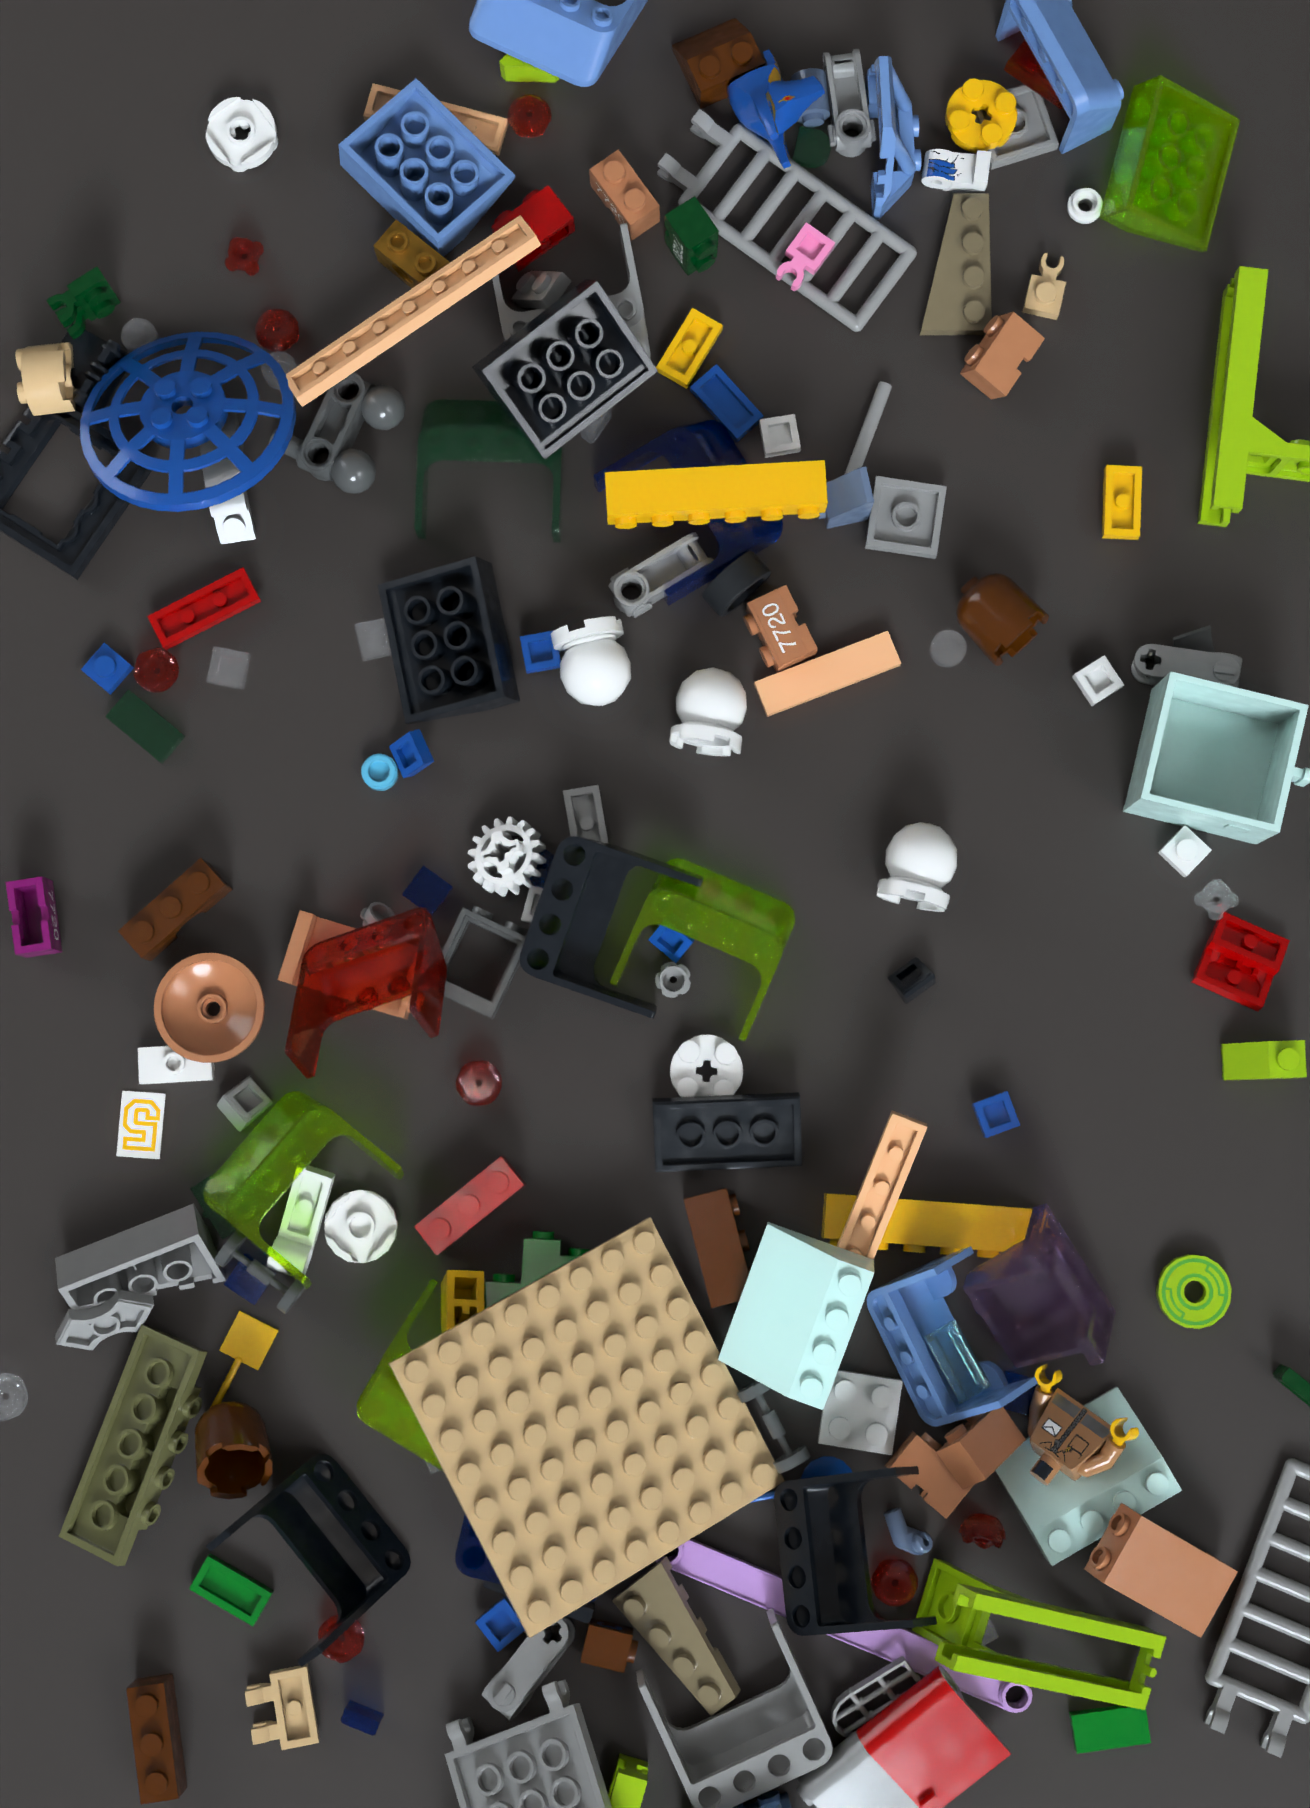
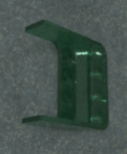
M440 399L429 403L424 409L417 449L414 527L418 539H426L428 470L430 465L438 461L542 464L549 468L553 474L552 537L553 542L561 543L564 445L544 460L497 401Z

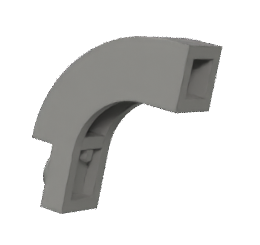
M236 412L228 413L227 421L221 429L230 438L239 428ZM209 440L200 445L201 455L213 451L217 447ZM242 444V445L239 447V449H240L242 452H243V449H244V444ZM227 457L220 462L203 468L205 488L224 482L240 473V471ZM247 490L230 500L209 507L211 517H214L220 544L256 539V530Z

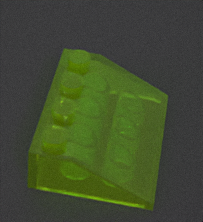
M1162 75L1133 86L1099 218L1129 233L1199 252L1207 251L1240 119Z

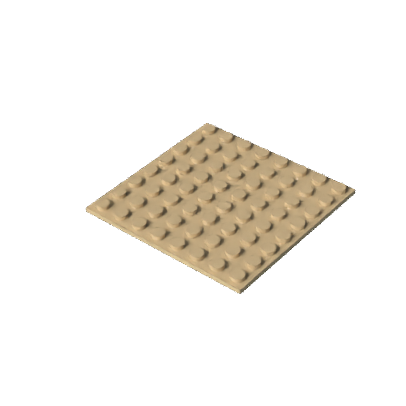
M651 1217L646 1218L388 1363L529 1638L784 1482L781 1473L777 1472L773 1464L774 1459L746 1404L741 1403L737 1395L739 1390L725 1363L718 1360L720 1353Z

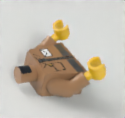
M1048 1364L1037 1368L1035 1378L1039 1385L1035 1387L1030 1403L1027 1433L1030 1437L1033 1451L1041 1457L1032 1467L1030 1473L1039 1482L1048 1486L1059 1470L1074 1481L1078 1480L1081 1476L1090 1477L1110 1470L1126 1448L1125 1441L1134 1440L1138 1437V1428H1131L1125 1434L1123 1432V1425L1128 1420L1127 1417L1115 1419L1110 1425L1061 1389L1057 1388L1054 1392L1051 1387L1061 1381L1063 1375L1061 1370H1056L1052 1381H1050L1045 1376Z

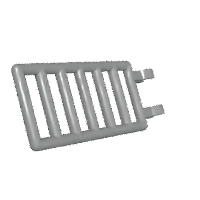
M699 109L691 119L693 125L690 131L718 147L696 177L681 167L667 153L658 163L660 169L657 171V175L670 183H674L684 191L678 200L679 206L695 196L697 198L741 140L755 150L757 154L713 212L701 204L719 230V235L776 275L779 266L782 264L781 261L785 257L786 249L806 222L809 224L825 202L829 203L843 213L827 234V237L835 242L834 248L854 222L871 235L827 294L810 283L814 275L806 270L804 271L802 285L796 291L852 331H861L917 255L916 248L791 158V166L783 169L770 143L747 129L743 124L738 123L733 126L730 132H727L717 125L709 115ZM768 161H770L786 174L743 231L739 232L724 220ZM798 181L812 191L814 195L772 251L768 253L754 243L753 240ZM884 243L900 255L858 312L853 314L838 302L881 244ZM785 273L781 280L792 286L796 277L792 273Z
M1295 1458L1287 1459L1283 1466L1205 1674L1206 1682L1217 1687L1218 1690L1203 1722L1208 1724L1211 1729L1225 1734L1230 1711L1236 1696L1271 1710L1274 1713L1259 1746L1264 1748L1266 1752L1279 1758L1283 1754L1286 1736L1292 1720L1301 1724H1306L1310 1721V1669L1236 1638L1243 1617H1246L1310 1644L1309 1627L1249 1602L1258 1581L1310 1603L1309 1586L1262 1567L1270 1546L1310 1562L1309 1545L1276 1532L1283 1511L1310 1521V1505L1289 1497L1296 1476L1310 1481V1465ZM1230 1652L1307 1684L1299 1706L1223 1674Z

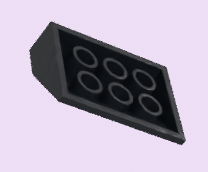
M590 279L583 280L472 366L494 399L544 460L658 372L598 281Z
M474 556L378 585L406 724L488 711L520 702L492 563Z

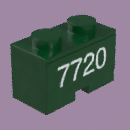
M694 196L665 215V227L667 229L665 231V243L688 276L696 270L698 273H701L710 268L716 261L715 258H717L719 230Z

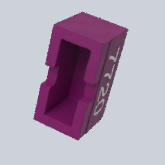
M41 876L5 882L9 911L12 914L13 925H11L15 955L29 958L61 953L62 945L53 881Z

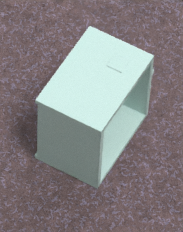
M1170 671L1151 689L1123 812L1179 826L1186 825L1191 829L1252 844H1258L1280 833L1291 782L1301 787L1310 783V768L1305 767L1301 769L1295 767L1309 705Z

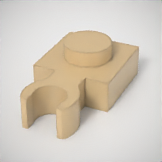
M1044 253L1039 263L1041 276L1031 275L1022 313L1057 320L1066 282L1056 280V277L1061 273L1064 266V257L1060 256L1056 268H1050L1046 264L1048 253Z

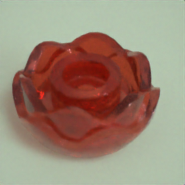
M524 94L511 103L507 119L518 136L534 138L541 136L546 131L548 124L552 120L550 107L543 98L534 94ZM527 113L533 114L531 117L526 116Z
M281 308L265 311L258 318L255 325L258 343L263 348L276 353H282L290 349L299 339L297 319L292 313ZM279 327L280 330L278 332H275L274 328Z
M157 647L138 655L133 675L136 682L146 691L159 693L168 690L174 685L179 675V665L171 653ZM155 668L160 669L158 674L154 673Z
M484 1060L466 1063L461 1068L456 1079L458 1093L466 1103L472 1106L492 1103L498 1097L502 1088L500 1073L493 1064ZM482 1080V1086L478 1087L476 1081Z
M971 1514L962 1522L959 1528V1533H961L964 1543L974 1542L982 1549H987L993 1545L1001 1548L1003 1540H1006L1004 1526L998 1518L991 1515Z
M886 1559L879 1563L872 1575L871 1587L876 1597L882 1603L889 1606H902L911 1601L916 1594L918 1577L913 1567L903 1559ZM893 1580H898L897 1586L892 1585Z
M338 1614L331 1616L320 1626L318 1631L319 1640L333 1628L337 1622ZM358 1620L343 1633L345 1640L340 1641L337 1638L322 1652L325 1657L338 1663H346L361 1652L364 1646V1630Z

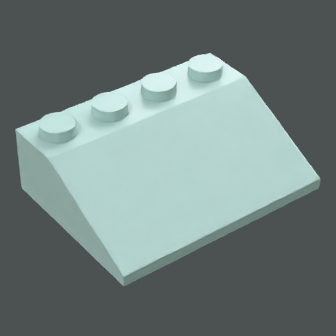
M767 1222L718 1360L788 1398L823 1410L874 1276V1259Z
M1117 1386L1083 1405L1110 1425L1115 1419L1127 1417L1128 1420L1123 1425V1432L1125 1434L1131 1428L1137 1427L1139 1430V1435L1136 1439L1125 1441L1126 1448L1110 1470L1090 1477L1081 1476L1076 1481L1059 1470L1049 1485L1046 1486L1030 1473L1032 1467L1041 1457L1033 1451L1030 1437L1026 1438L995 1470L1041 1553L1051 1566L1102 1538L1111 1517L1116 1513L1121 1503L1141 1515L1182 1491L1161 1453Z

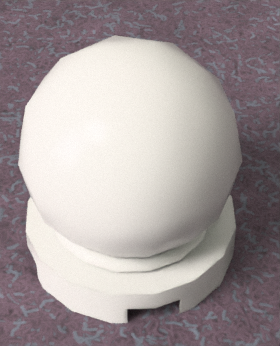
M615 616L584 620V628L569 632L568 626L565 625L551 633L554 649L565 652L560 662V678L567 693L581 704L603 706L612 703L624 692L631 680V662L624 647L616 642V639L621 637L624 631L621 619L616 620Z
M714 667L696 670L682 682L676 696V712L682 724L671 727L670 744L678 749L683 748V743L697 746V754L727 757L731 755V749L734 753L740 754L743 739L734 730L743 723L747 711L746 692L740 680L730 672Z
M923 822L906 825L894 835L886 849L885 865L891 877L878 881L876 896L895 904H899L901 898L917 901L916 909L944 912L949 904L950 895L943 892L941 888L952 880L956 871L957 848L951 837L939 826Z

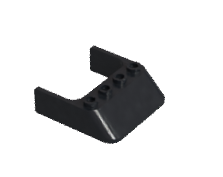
M580 836L567 837L559 844L520 953L521 967L527 974L535 978L654 1019L657 1011L656 1005L599 984L594 975V965L625 877L633 867L641 866L701 887L703 883V876L616 845Z
M317 1454L310 1458L206 1545L211 1552L254 1517L264 1518L275 1527L325 1590L337 1608V1622L331 1630L297 1660L301 1667L327 1649L409 1571L411 1564L410 1555L404 1545L337 1461L326 1454Z
M918 1466L894 1467L788 1480L782 1482L777 1487L774 1494V1506L785 1612L788 1626L795 1634L809 1636L914 1628L937 1624L936 1616L894 1620L884 1619L878 1615L872 1601L861 1493L864 1486L869 1481L875 1479L919 1474Z

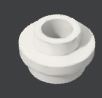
M1081 188L1074 191L1067 202L1068 214L1074 221L1081 224H1089L1097 220L1103 209L1101 196L1091 188ZM1086 203L1089 205L1090 211H1082L1078 205Z

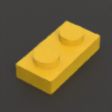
M692 308L656 366L658 373L687 389L722 332L723 325Z
M1105 466L1102 538L1139 539L1141 528L1142 466Z

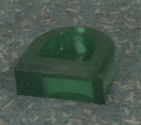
M800 126L793 160L804 167L817 168L822 166L829 159L831 152L829 137L823 131Z

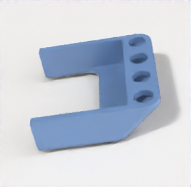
M477 0L468 27L470 34L476 40L573 85L588 87L598 81L648 0H626L618 6H607L595 0Z

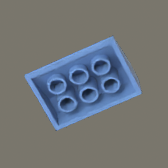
M416 78L338 144L340 165L395 220L397 219L443 257L464 240L515 179V174Z

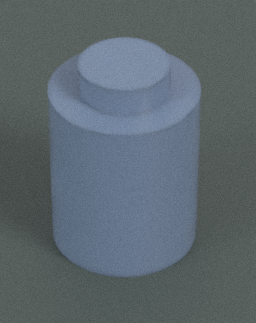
M818 68L803 69L794 73L791 77V80H801L815 76L824 88L825 94L814 101L797 121L808 128L821 126L830 117L826 72Z

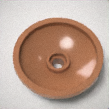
M219 953L195 954L175 964L161 980L154 1000L155 1023L163 1040L180 1056L201 1063L222 1062L242 1053L257 1037L265 1015L264 994L256 976L246 965L237 959ZM217 1002L220 1006V1012L216 1016H211L208 1008L212 1003Z

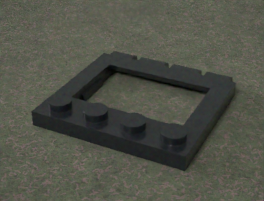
M27 406L22 415L30 420V423L26 425L18 420L2 442L4 446L10 449V452L7 455L0 450V531L78 580L130 503L118 498L99 483L93 492V498L85 509H81L73 521V527L65 539L60 540L58 545L42 536L43 533L16 515H9L2 509L60 424L68 427L72 433L80 437L82 413L79 411L33 416L29 406ZM99 424L89 426L92 445L116 457L120 450L116 446L111 432ZM130 461L117 478L140 489L152 470H148Z

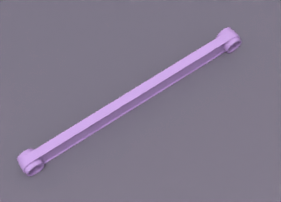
M690 1539L680 1545L673 1556L667 1557L672 1565L671 1570L766 1610L773 1608L776 1614L786 1618L782 1576L694 1539ZM665 1556L659 1558L658 1560H656V1562L660 1561ZM906 1628L826 1634L890 1662L904 1656L914 1672L926 1676L940 1665L952 1677L960 1691L1009 1712H1023L1032 1702L1033 1695L1030 1686L953 1671L935 1661L938 1645ZM1012 1686H1021L1024 1690L1021 1699L1015 1702L1007 1701L1006 1692Z

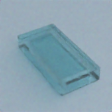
M955 1319L924 1336L960 1404L970 1400L991 1386Z

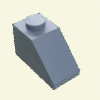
M866 466L855 469L826 483L828 504L825 513H819L820 516L818 517V519L824 518L826 529L869 519L874 498Z

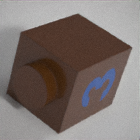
M591 1618L580 1662L624 1673L626 1663L634 1664L639 1641L632 1639L633 1628Z

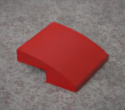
M1222 911L1210 934L1191 983L1259 1012L1264 1006L1273 978L1280 970L1290 940Z

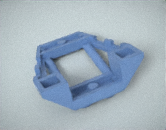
M879 56L874 61V64L871 65V68L867 70L865 80L870 119L878 118L880 159L886 158L885 170L873 172L870 185L872 217L876 220H879L912 185L915 171H921V150L914 147V137H919V116L913 115L911 100L892 65V58L889 56ZM894 158L897 161V171H893Z

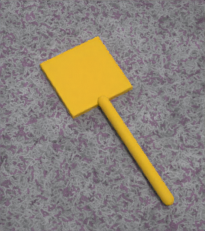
M242 1311L238 1312L219 1351L235 1360L211 1407L222 1402L241 1363L256 1370L260 1369L279 1330Z

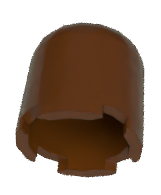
M998 573L989 574L980 580L976 576L970 579L960 591L963 596L958 602L956 609L957 621L995 666H1000L1003 663L1001 657L1006 653L1013 658L1025 648L1038 634L1033 628L1039 621L1042 624H1046L1049 619V615L1008 576Z
M228 1401L212 1406L200 1417L195 1427L197 1482L210 1489L211 1496L223 1499L243 1498L247 1496V1490L256 1487L260 1483L261 1486L266 1485L272 1475V1456L266 1426L259 1412L246 1403Z

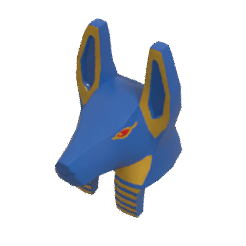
M768 49L763 51L767 66L750 71L727 86V94L730 105L739 122L747 129L769 141L780 164L785 169L791 166V160L784 132L795 124L802 113L814 101L825 94L821 82L815 76L801 80L784 81L780 75L777 61Z

